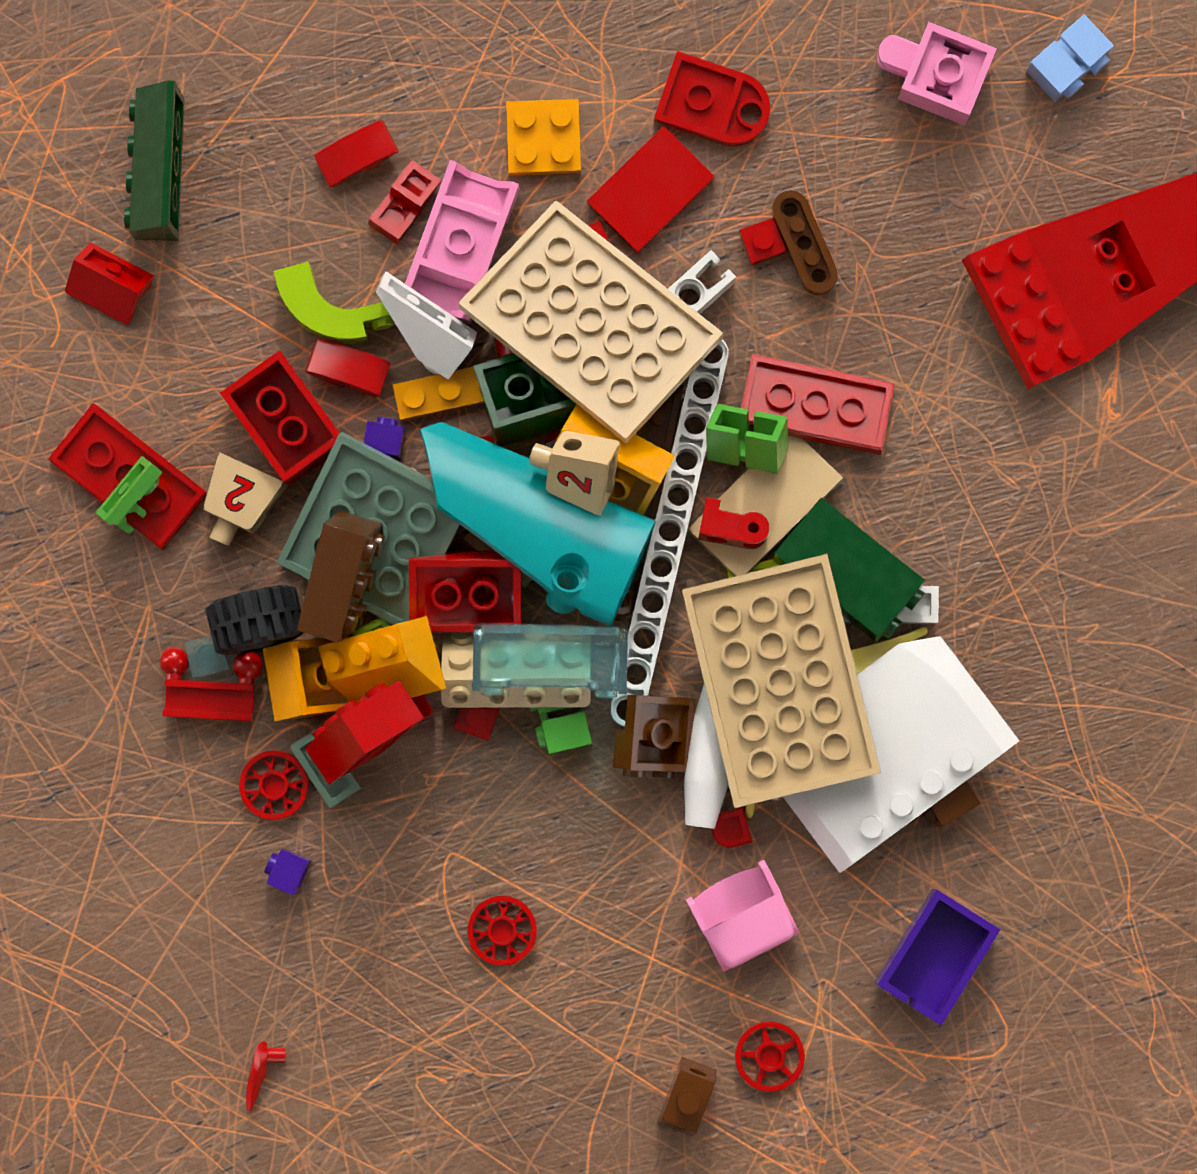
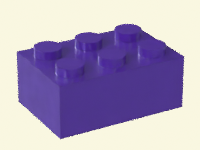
M931 889L875 979L874 984L907 1003L909 998H912L908 1004L909 1006L937 1024L942 1025L1001 929L941 891Z

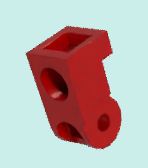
M706 497L698 540L744 549H757L765 543L769 533V522L763 514L749 512L741 515L719 510L721 500Z

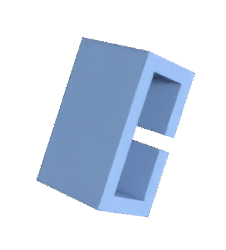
M1085 14L1059 36V41L1056 42L1054 40L1035 57L1026 69V72L1054 102L1063 95L1067 99L1072 97L1084 85L1081 79L1089 71L1096 75L1110 62L1107 55L1114 45Z

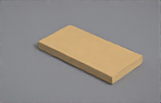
M788 436V451L778 474L749 468L718 498V500H721L719 510L741 515L749 512H758L767 518L769 533L761 547L757 549H744L698 540L702 515L688 528V532L734 577L748 574L802 521L820 498L824 499L843 481V477L802 438Z

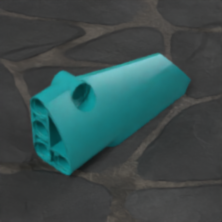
M443 422L421 428L420 434L430 467L437 508L547 591V604L552 610L564 614L578 609L580 614L611 626L640 567L656 521L608 501L601 516L595 515L550 494L546 490L548 470L530 465L529 458Z

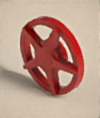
M764 1021L754 1024L741 1035L735 1049L737 1070L750 1086L758 1090L774 1092L787 1088L796 1081L804 1066L805 1053L800 1038L791 1028L782 1023ZM766 1027L784 1030L793 1039L779 1045L776 1042L770 1041ZM761 1029L762 1043L756 1050L742 1051L746 1039L753 1032ZM796 1044L798 1064L792 1074L783 1064L785 1061L784 1052ZM741 1056L754 1058L756 1064L760 1067L756 1081H753L745 1073L741 1063ZM779 1069L789 1077L786 1081L777 1085L761 1084L767 1071L773 1072Z

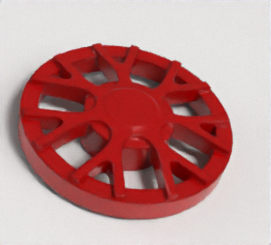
M277 750L265 751L250 759L243 768L239 780L240 795L246 807L255 815L270 820L283 819L298 811L305 802L309 789L308 775L299 760L291 754ZM272 756L271 762L269 763L266 757ZM276 756L287 759L283 772L274 770ZM261 759L269 769L262 776L253 767ZM290 761H291L295 766L289 768V763H290ZM298 768L302 779L289 783L286 774ZM250 769H251V770L253 771V773H254L253 776H249V775H248V772L250 771ZM246 778L258 779L259 790H246ZM303 782L302 789L297 787L298 784ZM289 788L302 792L297 803L285 796ZM252 793L253 797L249 800L247 794ZM262 794L268 801L261 810H258L252 802ZM282 798L285 812L274 814L273 800ZM288 803L294 805L292 808L288 809ZM267 807L270 808V814L264 813Z
M495 896L483 901L475 908L468 922L467 933L472 949L481 959L490 964L504 966L522 960L531 951L537 936V925L533 913L522 901L510 896ZM500 901L507 902L506 906L502 907ZM497 902L501 916L492 919L486 906ZM510 903L521 908L514 920L505 916ZM482 909L486 913L485 916L479 914ZM524 911L528 917L521 918L522 912ZM476 917L490 922L487 931L473 928ZM529 920L531 932L518 933L516 923ZM473 932L479 933L480 936L474 939ZM488 935L493 944L482 952L476 942ZM531 935L530 941H527L524 936ZM515 937L520 938L527 944V947L520 954L510 944ZM497 945L507 946V959H495ZM490 950L492 951V958L486 955ZM510 952H514L517 956L510 958Z

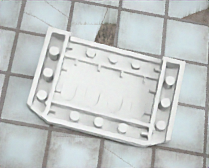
M941 636L899 643L857 675L881 773L783 796L839 873L857 862L1019 742L1017 736Z

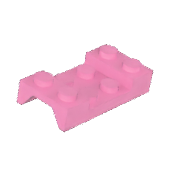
M450 160L405 284L461 322L471 325L473 319L459 309L458 303L489 271L505 225L508 224L519 194V184L491 179L474 173L461 164Z

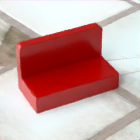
M90 242L73 260L65 292L127 325L133 318L138 300L151 287L154 275Z

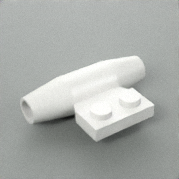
M704 684L694 714L688 761L684 776L685 825L715 829L729 783Z

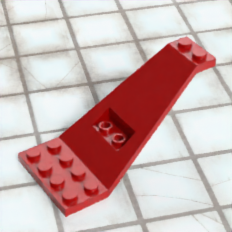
M1197 173L1025 230L971 253L962 259L1027 390L1087 363L1197 282ZM1119 279H1121L1124 287L1120 284Z

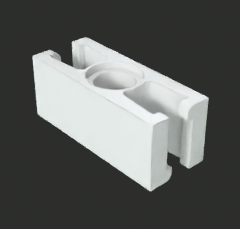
M711 250L668 289L677 297L685 289L695 290L700 299L696 304L689 306L701 314L735 283L736 276L730 270H727L721 275L722 280L710 289L705 288L698 278L709 266L713 268L721 261Z

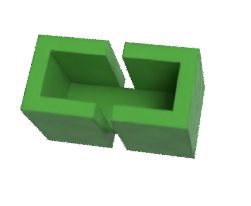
M717 404L706 426L707 460L739 466L740 462L743 461L746 462V468L778 474L788 451V417L756 411L754 414V432L749 431L748 409Z
M530 707L531 713L539 711L542 726L535 727L540 749L547 747L548 753L551 755L592 745L584 711L548 720L547 714L574 707Z

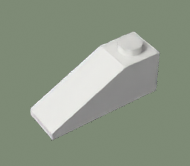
M385 272L376 290L377 295L416 358L430 372L440 374L449 379L472 349L477 332L388 272Z

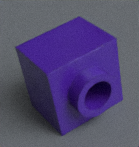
M377 417V422L367 421L364 443L395 460H401L406 431L404 427L398 426V420Z
M281 849L279 855L272 853L264 871L265 874L269 875L266 883L289 894L297 895L312 860L287 849Z

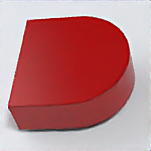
M743 807L719 814L715 829H711L712 836L719 845L726 848H734L753 842Z

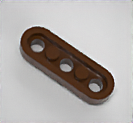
M789 190L782 192L774 200L772 216L803 288L813 295H824L833 289L837 281L838 272L807 199L797 191ZM786 206H793L797 214L793 217H788L784 214L783 209ZM800 239H807L811 247L808 250H802L798 247L797 242ZM814 272L823 273L825 281L822 283L814 282L812 274Z

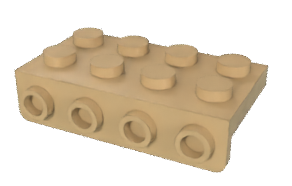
M590 625L522 626L521 632H443L441 670L447 689L441 690L442 705L448 708L587 707L591 702Z

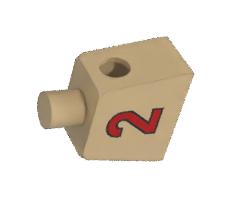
M564 431L553 448L536 443L532 449L529 464L548 470L546 490L550 494L601 516L613 494L620 441Z
M219 453L203 509L206 513L218 518L209 538L229 547L238 528L254 534L281 497L287 485L275 477Z

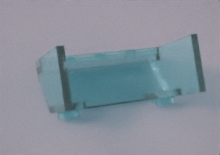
M475 624L472 691H480L481 689V695H504V688L511 687L587 688L588 690H595V697L617 698V691L619 694H627L628 632L625 627Z

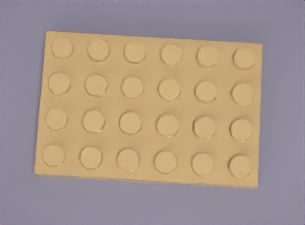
M557 200L458 303L460 310L625 444L723 339V332Z
M827 554L682 590L734 808L881 773Z

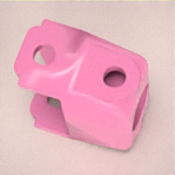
M764 860L757 862V868L736 873L719 881L702 892L694 900L692 897L685 899L723 972L735 968L800 934L783 900L781 891Z

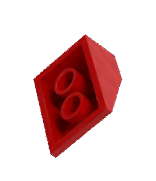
M495 550L409 558V621L427 616L431 632H521L522 571Z

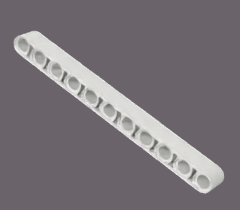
M723 340L715 347L722 355L721 360L714 364L703 360L689 376L671 452L675 457L666 473L655 519L656 523L650 540L611 704L612 719L621 727H625V721L617 715L616 708L618 704L627 700L628 694L648 695L707 448L706 426L717 405L728 360L729 350ZM699 382H706L712 386L713 395L707 399H700L694 394L693 387ZM691 417H698L704 422L705 430L697 435L691 434L684 426L685 421ZM683 452H689L695 456L697 464L693 469L683 470L677 465V456ZM676 487L684 489L688 494V501L681 506L672 504L667 497L671 489ZM665 523H673L679 528L680 536L674 541H666L659 534L660 527ZM664 558L671 564V573L665 577H658L652 573L651 563L655 559ZM657 594L662 598L663 607L659 612L650 613L643 608L642 600L646 595ZM647 629L653 633L655 642L650 648L641 649L634 643V635L638 630ZM639 665L645 669L646 679L643 683L633 685L626 680L625 671L629 666Z

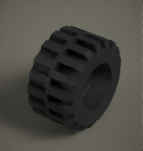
M277 585L254 589L216 600L205 608L215 653L232 655L263 649L294 640L304 633L297 630L301 607L296 588L293 586Z

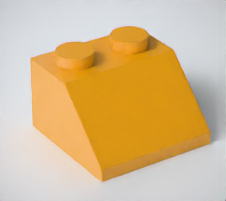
M325 638L290 641L263 649L274 721L336 713V710L350 702V700L328 683L318 646L335 641Z

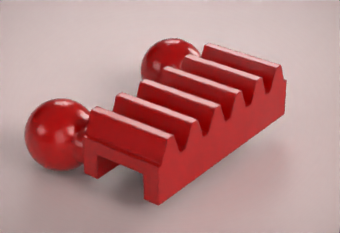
M170 647L161 654L160 667L166 673L164 684L166 687L165 708L163 709L162 716L253 722L254 680L263 669V663L258 654L252 651H245L236 656L233 669L240 678L239 683L181 680V675L189 666L187 653L179 647Z

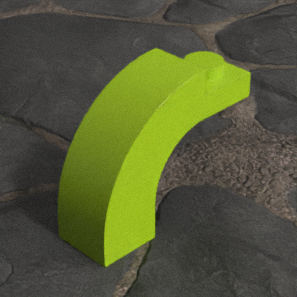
M309 262L273 271L279 293L292 316L302 327L319 338L340 344H362L369 342L366 328L372 327L373 331H379L394 326L393 319L382 302L357 309H342L324 300L318 292L313 270Z

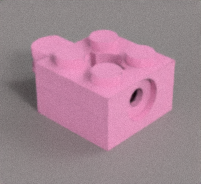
M928 22L920 44L897 35H889L885 38L877 52V63L883 70L906 78L898 100L965 126L997 48Z

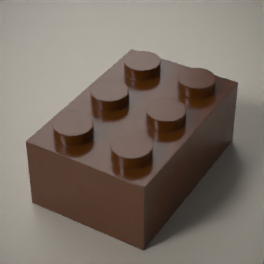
M343 511L338 512L323 523L297 627L298 631L340 643L348 634L354 633L356 626L361 627L367 611V605L362 604L365 591L370 592L376 575V570L371 569L374 556L379 557L385 540V536L380 534L382 523Z

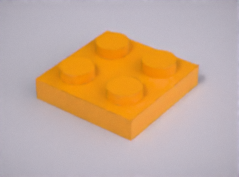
M579 99L506 101L509 176L581 174Z

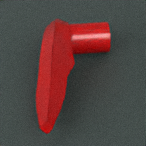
M262 1041L257 1046L247 1082V1111H252L257 1100L261 1083L266 1077L267 1063H285V1048H267L265 1041Z

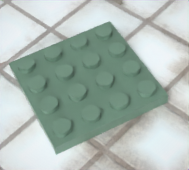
M341 432L277 563L309 580L323 523L340 511L382 523L380 534L385 536V540L379 557L374 556L371 569L376 570L375 580L370 592L365 591L362 604L367 605V611L393 625L409 621V558L446 554L461 525L437 508L431 478Z

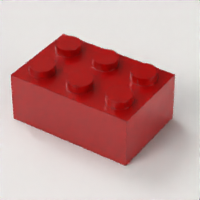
M280 350L220 392L231 410L288 487L327 460L340 434Z
M400 680L388 687L382 682L365 693L366 696L356 702L354 699L336 710V714L327 719L323 726L312 733L315 739L305 749L328 785L385 752L424 718Z

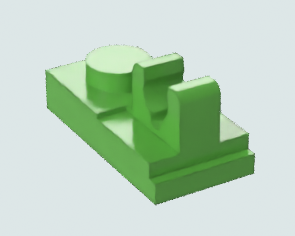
M141 456L96 511V514L109 525L114 523L126 533H131L134 529L126 523L125 515L128 512H136L142 518L146 515V511L136 502L137 500L140 501L144 495L147 496L153 492L159 483L158 477L162 474V471Z

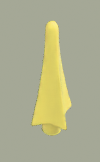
M921 627L886 641L851 650L857 675L899 643L914 641L928 633L927 628Z

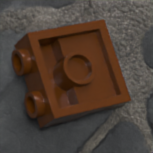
M628 694L625 731L616 730L613 767L623 769V776L639 778L645 777V771H653L652 777L674 779L675 772H686L696 699Z

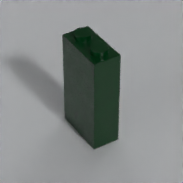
M823 498L816 502L774 553L773 561L778 565L827 554L842 615L876 643L883 635L889 639L902 623L897 618L905 607L912 611L925 595L920 590L925 579Z

